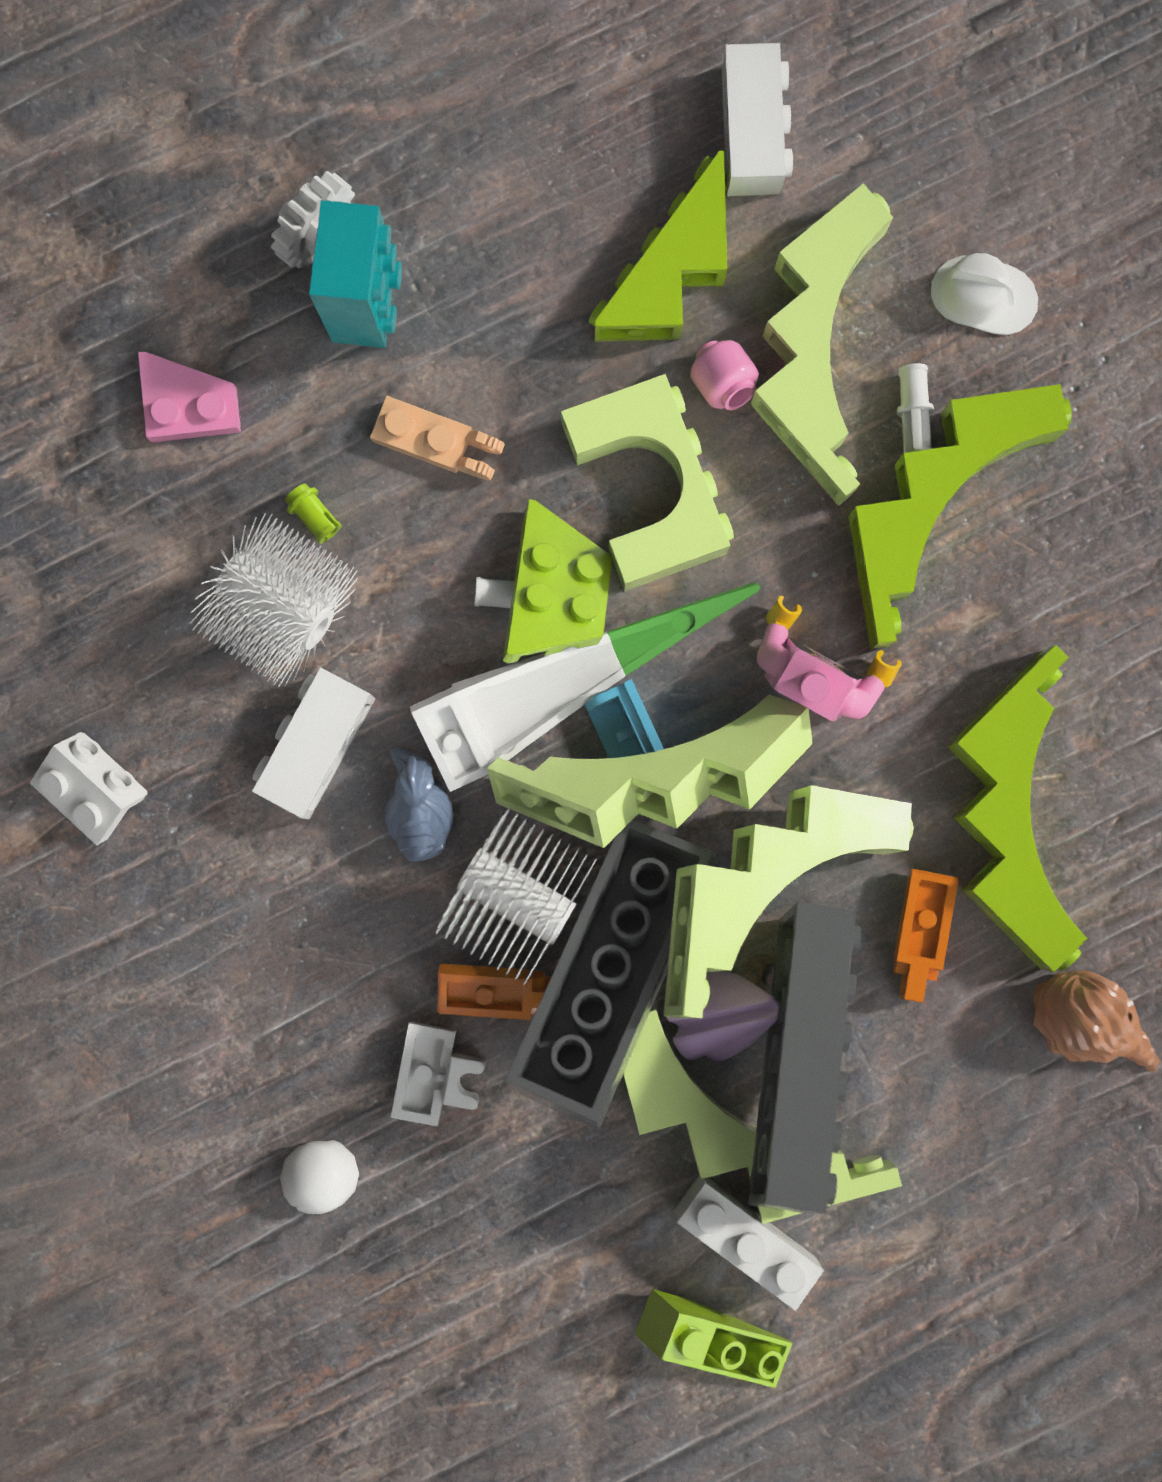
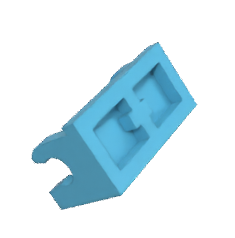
M632 679L589 699V702L585 703V708L608 758L634 756L664 749Z

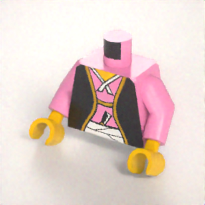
M779 596L765 616L769 625L766 627L757 653V663L766 672L764 677L774 690L834 722L840 719L842 715L855 720L865 717L884 691V688L892 684L902 662L898 660L896 665H888L881 660L884 651H878L867 670L865 678L789 637L788 630L801 614L802 608L797 604L792 612L787 610L782 604L784 596Z

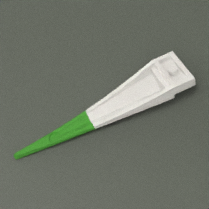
M750 583L604 632L598 645L579 649L568 647L560 653L546 656L542 653L453 683L451 688L410 706L411 713L449 791L456 790L488 775L487 767L497 758L510 760L551 728L584 706L585 703L589 702V699L601 694L664 650L757 593L761 586L757 583Z

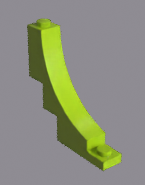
M1061 384L951 400L941 412L946 447L906 452L895 463L900 500L856 506L850 513L848 518L870 650L886 648L897 641L896 634L901 633V618L898 608L896 606L891 607L890 601L905 599L914 592L918 566L925 543L937 518L956 491L969 478L993 462L1031 446L1054 442L1069 429L1068 425H1070L1072 419L1071 405L1067 398H1063Z
M1056 644L1041 651L947 746L986 785L954 819L993 856L961 890L1040 969L1055 972L1057 969L1063 971L1070 967L1081 955V951L1078 948L1087 940V937L1069 918L1045 877L1037 854L1031 822V778L1035 757L1044 729L1055 709L1036 690L1039 689L1044 693L1051 688L1063 675L1058 668L1069 658Z

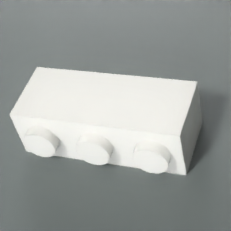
M780 43L725 45L721 68L727 196L780 195L785 177H792L793 152L791 148L785 149L784 134H789L791 128L790 105H783L782 90H788L789 85L788 61H781Z
M321 667L316 676L310 674L303 682L298 693V698L302 700L294 716L288 714L283 719L275 735V739L279 741L271 758L267 755L262 758L252 778L257 782L252 792L300 818L309 820L376 699L370 693Z
M699 1175L674 1209L676 1221L679 1225L795 1311L824 1272L813 1254L771 1223L763 1224L755 1211L709 1177L701 1179Z

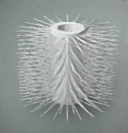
M270 516L257 536L263 521L262 518L247 547L254 526L253 523L244 549L241 551L246 525L244 526L239 552L237 553L236 549V554L233 536V557L228 561L224 555L227 564H224L225 567L223 569L210 566L222 572L219 578L206 581H217V584L201 595L215 587L216 590L206 596L207 598L195 609L213 594L215 595L197 614L198 616L204 609L210 606L196 626L206 618L202 627L209 623L205 631V635H207L213 629L212 625L216 619L215 629L219 622L224 619L215 633L211 634L213 637L218 633L216 639L218 642L220 640L219 636L229 622L225 632L231 630L227 637L231 632L232 634L226 642L230 639V643L235 633L239 631L234 638L236 641L233 643V647L237 646L244 635L238 647L240 646V650L244 643L243 648L247 644L245 648L247 652L254 641L255 644L248 652L249 661L252 658L251 654L255 653L259 647V652L255 657H258L260 654L261 656L257 662L261 657L264 661L266 656L270 655L264 665L266 664L264 668L269 667L274 658L276 660L269 671L275 668V664L283 655L281 661L276 665L277 667L271 674L272 676L276 669H279L281 662L285 659L281 668L276 673L277 677L282 667L287 663L286 668L279 676L282 679L285 670L293 661L286 673L287 675L290 671L289 678L291 677L301 658L299 670L305 654L309 650L304 666L305 670L310 650L313 647L315 660L316 644L321 640L324 645L322 637L326 631L335 632L328 630L331 622L340 619L333 620V617L344 607L335 613L334 611L356 589L337 605L347 593L344 589L349 582L337 596L350 575L349 573L343 584L338 588L341 580L348 573V567L335 587L334 585L341 573L338 568L333 578L329 580L331 574L336 569L335 563L333 568L331 569V565L326 572V568L330 565V559L316 579L323 567L320 560L316 568L313 569V566L318 561L319 552L315 559L314 557L312 558L310 563L312 551L308 558L303 561L305 559L304 555L308 551V549L305 550V547L299 559L296 560V557L303 549L301 547L303 542L300 541L292 553L293 545L290 550L288 548L294 539L291 543L287 539L282 549L278 552L288 535L284 538L282 537L286 533L283 529L281 531L282 535L280 536L279 534L277 536L281 528L279 525L275 528L277 533L270 542L274 534L272 535L273 526L278 519L276 518L265 532L271 518ZM263 529H264V532H263V534H262L260 540H259L258 543L254 546V544L256 543L257 539L259 538L260 534L262 533V531H263ZM270 529L268 535L266 536L265 540H264L263 543L261 544L262 538L265 536V534H266V533L268 532V530ZM267 540L266 545H265L264 548L261 550L262 546L264 545L265 541ZM278 546V548L276 549V551H275V552L272 554V556H271V553L273 552V550ZM283 549H284V552H283L282 556L278 559V557L280 556L281 552H282ZM295 555L294 559L288 565L290 559ZM301 559L300 564H299L298 567L295 569V567H296L298 561ZM313 561L314 563H313L312 567L309 569V571H308V572L306 573V575H305L306 570H307L308 567L312 564L311 562ZM319 567V569H318L316 575L312 578V576L314 575L316 569ZM331 571L330 575L327 577V579H326V580L324 581V583L322 584L324 578H325V577L327 576V574ZM337 575V577H336L334 583L332 584L331 587H329L330 584H331V582L333 581L334 577ZM215 601H217L213 609H211V611L206 615V613L209 611V609L212 607ZM217 607L215 613L212 615V617H211V618L208 620V622L206 623L207 619L209 618V616L211 615V613L213 612V610ZM231 614L230 618H229L228 621L225 623V620H226V619L228 618V616ZM247 625L246 629L244 630V632H243V633L241 634V636L239 637L241 631H242V630L244 629V627ZM263 636V638L261 639V641H260V643L258 644V646L254 649V647H255V645L257 644V642H258V641L260 640V638ZM278 648V650H277L276 654L274 655L273 659L269 662L271 656L273 655V653H274V652L276 651V649Z
M508 809L504 816L501 817L497 826L495 825L483 848L478 850L457 886L456 890L458 892L449 903L450 906L443 915L436 934L440 932L450 914L452 915L458 901L460 902L463 894H465L466 897L462 901L463 904L455 914V918L449 926L444 939H447L448 935L451 934L471 899L475 900L476 902L468 912V916L460 927L461 929L453 943L455 944L458 941L460 935H462L466 926L470 923L475 911L482 904L484 908L467 936L462 950L468 944L472 935H474L488 909L494 912L473 947L471 955L481 942L496 915L499 914L502 918L484 948L480 959L487 951L489 945H491L504 920L508 919L511 921V924L503 935L489 964L497 954L513 925L516 924L520 926V929L497 970L503 963L521 930L525 929L529 934L506 975L531 933L537 936L538 939L520 971L539 939L547 942L528 975L527 981L548 944H554L576 905L573 900L595 861L572 900L564 896L581 865L563 895L556 892V889L578 850L555 889L552 890L547 887L570 844L545 885L540 883L539 880L557 850L561 839L536 880L530 876L550 842L552 834L535 859L527 874L522 872L544 829L536 838L518 869L514 868V865L529 840L535 824L527 836H525L509 864L505 860L518 840L526 820L523 821L515 836L512 837L501 858H497L498 852L507 840L506 838L511 832L518 816L516 814L515 818L513 817L493 852L489 853L488 851L493 845V841L506 820V816L509 813Z

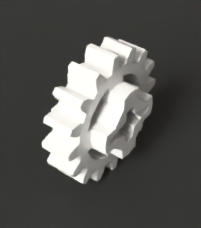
M328 171L323 174L321 179L316 175L311 183L302 185L299 192L290 201L284 203L278 215L277 222L281 226L271 236L275 239L271 245V249L275 251V254L291 268L294 266L302 268L306 261L312 263L314 260L321 200L351 203L350 201L355 196V193L351 190L352 187L335 172L331 174Z

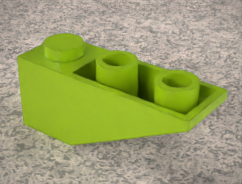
M655 1289L651 1290L635 1331V1335L663 1361L776 1388L793 1344L788 1339L691 1299Z

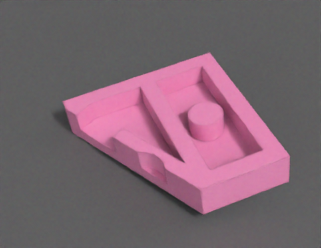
M138 352L146 438L151 443L241 432L237 388L233 383L147 352Z

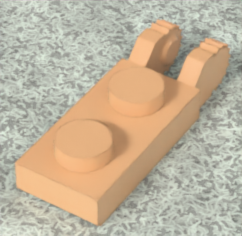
M389 396L385 398L370 436L372 442L456 474L457 471H461L487 481L491 480L495 470L484 462L463 457L468 445H471L487 453L498 455L502 453L505 445L504 442L480 431H473L470 426Z

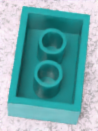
M321 200L309 295L332 343L386 348L387 333L394 334L397 310L396 306L391 305L392 290L400 289L402 263L401 261H396L397 247L396 244L391 243V226L384 224L379 206Z

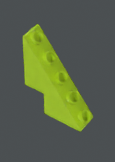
M719 151L714 159L708 155L702 161L693 178L696 181L695 185L688 194L681 191L675 198L667 213L670 219L662 230L655 227L650 232L641 248L644 254L635 266L629 263L623 269L615 283V287L618 288L609 302L603 299L596 306L588 321L595 327V342L680 340L683 327L682 287L724 286L728 270L724 151Z

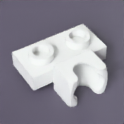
M410 1021L391 1118L438 1126L442 1104L470 1110L477 1109L479 1095L476 1092L464 1089L460 1083V1077L466 1073L481 1074L486 1066V1060L465 1054H452L456 1030Z

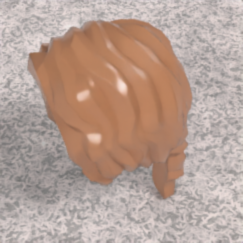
M1080 970L1058 972L1048 982L1037 984L1033 996L1035 1008L1033 1024L1043 1034L1047 1048L1051 1053L1062 1054L1070 1062H1086L1090 1060L1093 1062L1109 1063L1118 1057H1127V1059L1134 1061L1137 1065L1145 1066L1146 1071H1157V1066L1161 1061L1155 1054L1148 1035L1141 1029L1133 1002L1116 982L1094 972Z

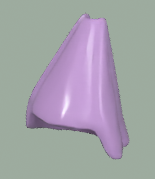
M726 971L706 972L710 993L708 1003L703 1009L702 1018L667 1017V1020L678 1026V1032L673 1037V1042L680 1054L686 1059L696 1060L706 1056L714 1062L724 1061L739 1054L757 1041L779 1018L781 1006L769 993L738 974Z

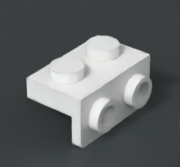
M82 732L54 745L30 782L37 791L96 845L107 840L127 810L141 802L147 795V791L129 772L125 771L105 753L97 742Z

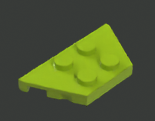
M532 499L528 500L524 510L503 662L506 663L518 662L520 656L543 652L544 656L560 653L568 647L579 649L598 645L604 634L612 556L539 502Z

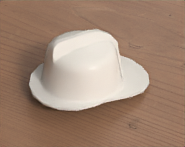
M987 253L962 255L948 260L937 270L931 283V298L935 308L944 318L957 324L966 325L992 334L1010 335L1020 332L1032 322L1037 312L1038 295L1033 282L1024 272L1002 263L997 257Z

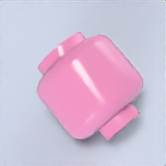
M725 340L720 342L710 341L697 351L696 360L691 367L690 377L711 407L735 410L746 404L753 397L759 373L739 343Z

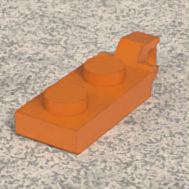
M913 868L908 871L893 961H895L893 973L902 974L899 991L900 999L923 1003L927 980L937 981L939 970H943L959 881L958 877Z
M440 963L438 970L437 1013L531 1020V1015L536 1013L551 977H545V972L533 970L526 981L531 969H522L520 971V969L511 968L506 975L509 968L499 967L497 970L498 967Z

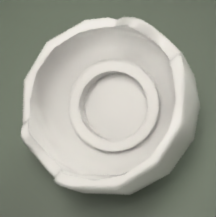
M335 1140L310 1141L298 1146L284 1160L280 1175L283 1196L290 1206L296 1207L297 1211L307 1214L327 1213L343 1205L355 1192L359 1172L354 1155L340 1142Z

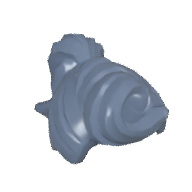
M393 747L390 749V752L398 770V775L395 781L396 785L390 793L385 806V825L392 839L397 842L398 850L402 852L407 861L428 860L440 855L447 845L446 839L453 828L454 815L452 803L444 787L439 782L433 780L431 763L412 751Z

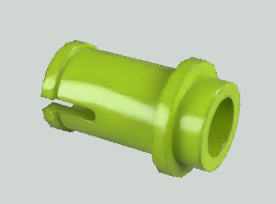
M304 483L292 490L285 498V502L289 506L287 511L290 515L296 514L314 535L316 541L322 544L324 541L326 542L341 529L342 524L334 518L318 499V490L314 487L309 488Z

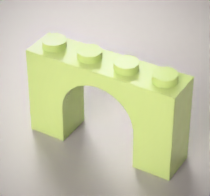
M666 374L561 411L562 427L577 466L619 450L643 448L665 458L677 474L680 484V500L666 518L653 525L609 540L608 550L612 556V561L624 592L724 556L731 546L729 540L734 539L726 513L718 514L713 498L718 496L713 476L709 470L703 472L699 464L697 455L702 454L698 436L694 428L686 429L681 413L686 412L682 394L677 385L670 387Z

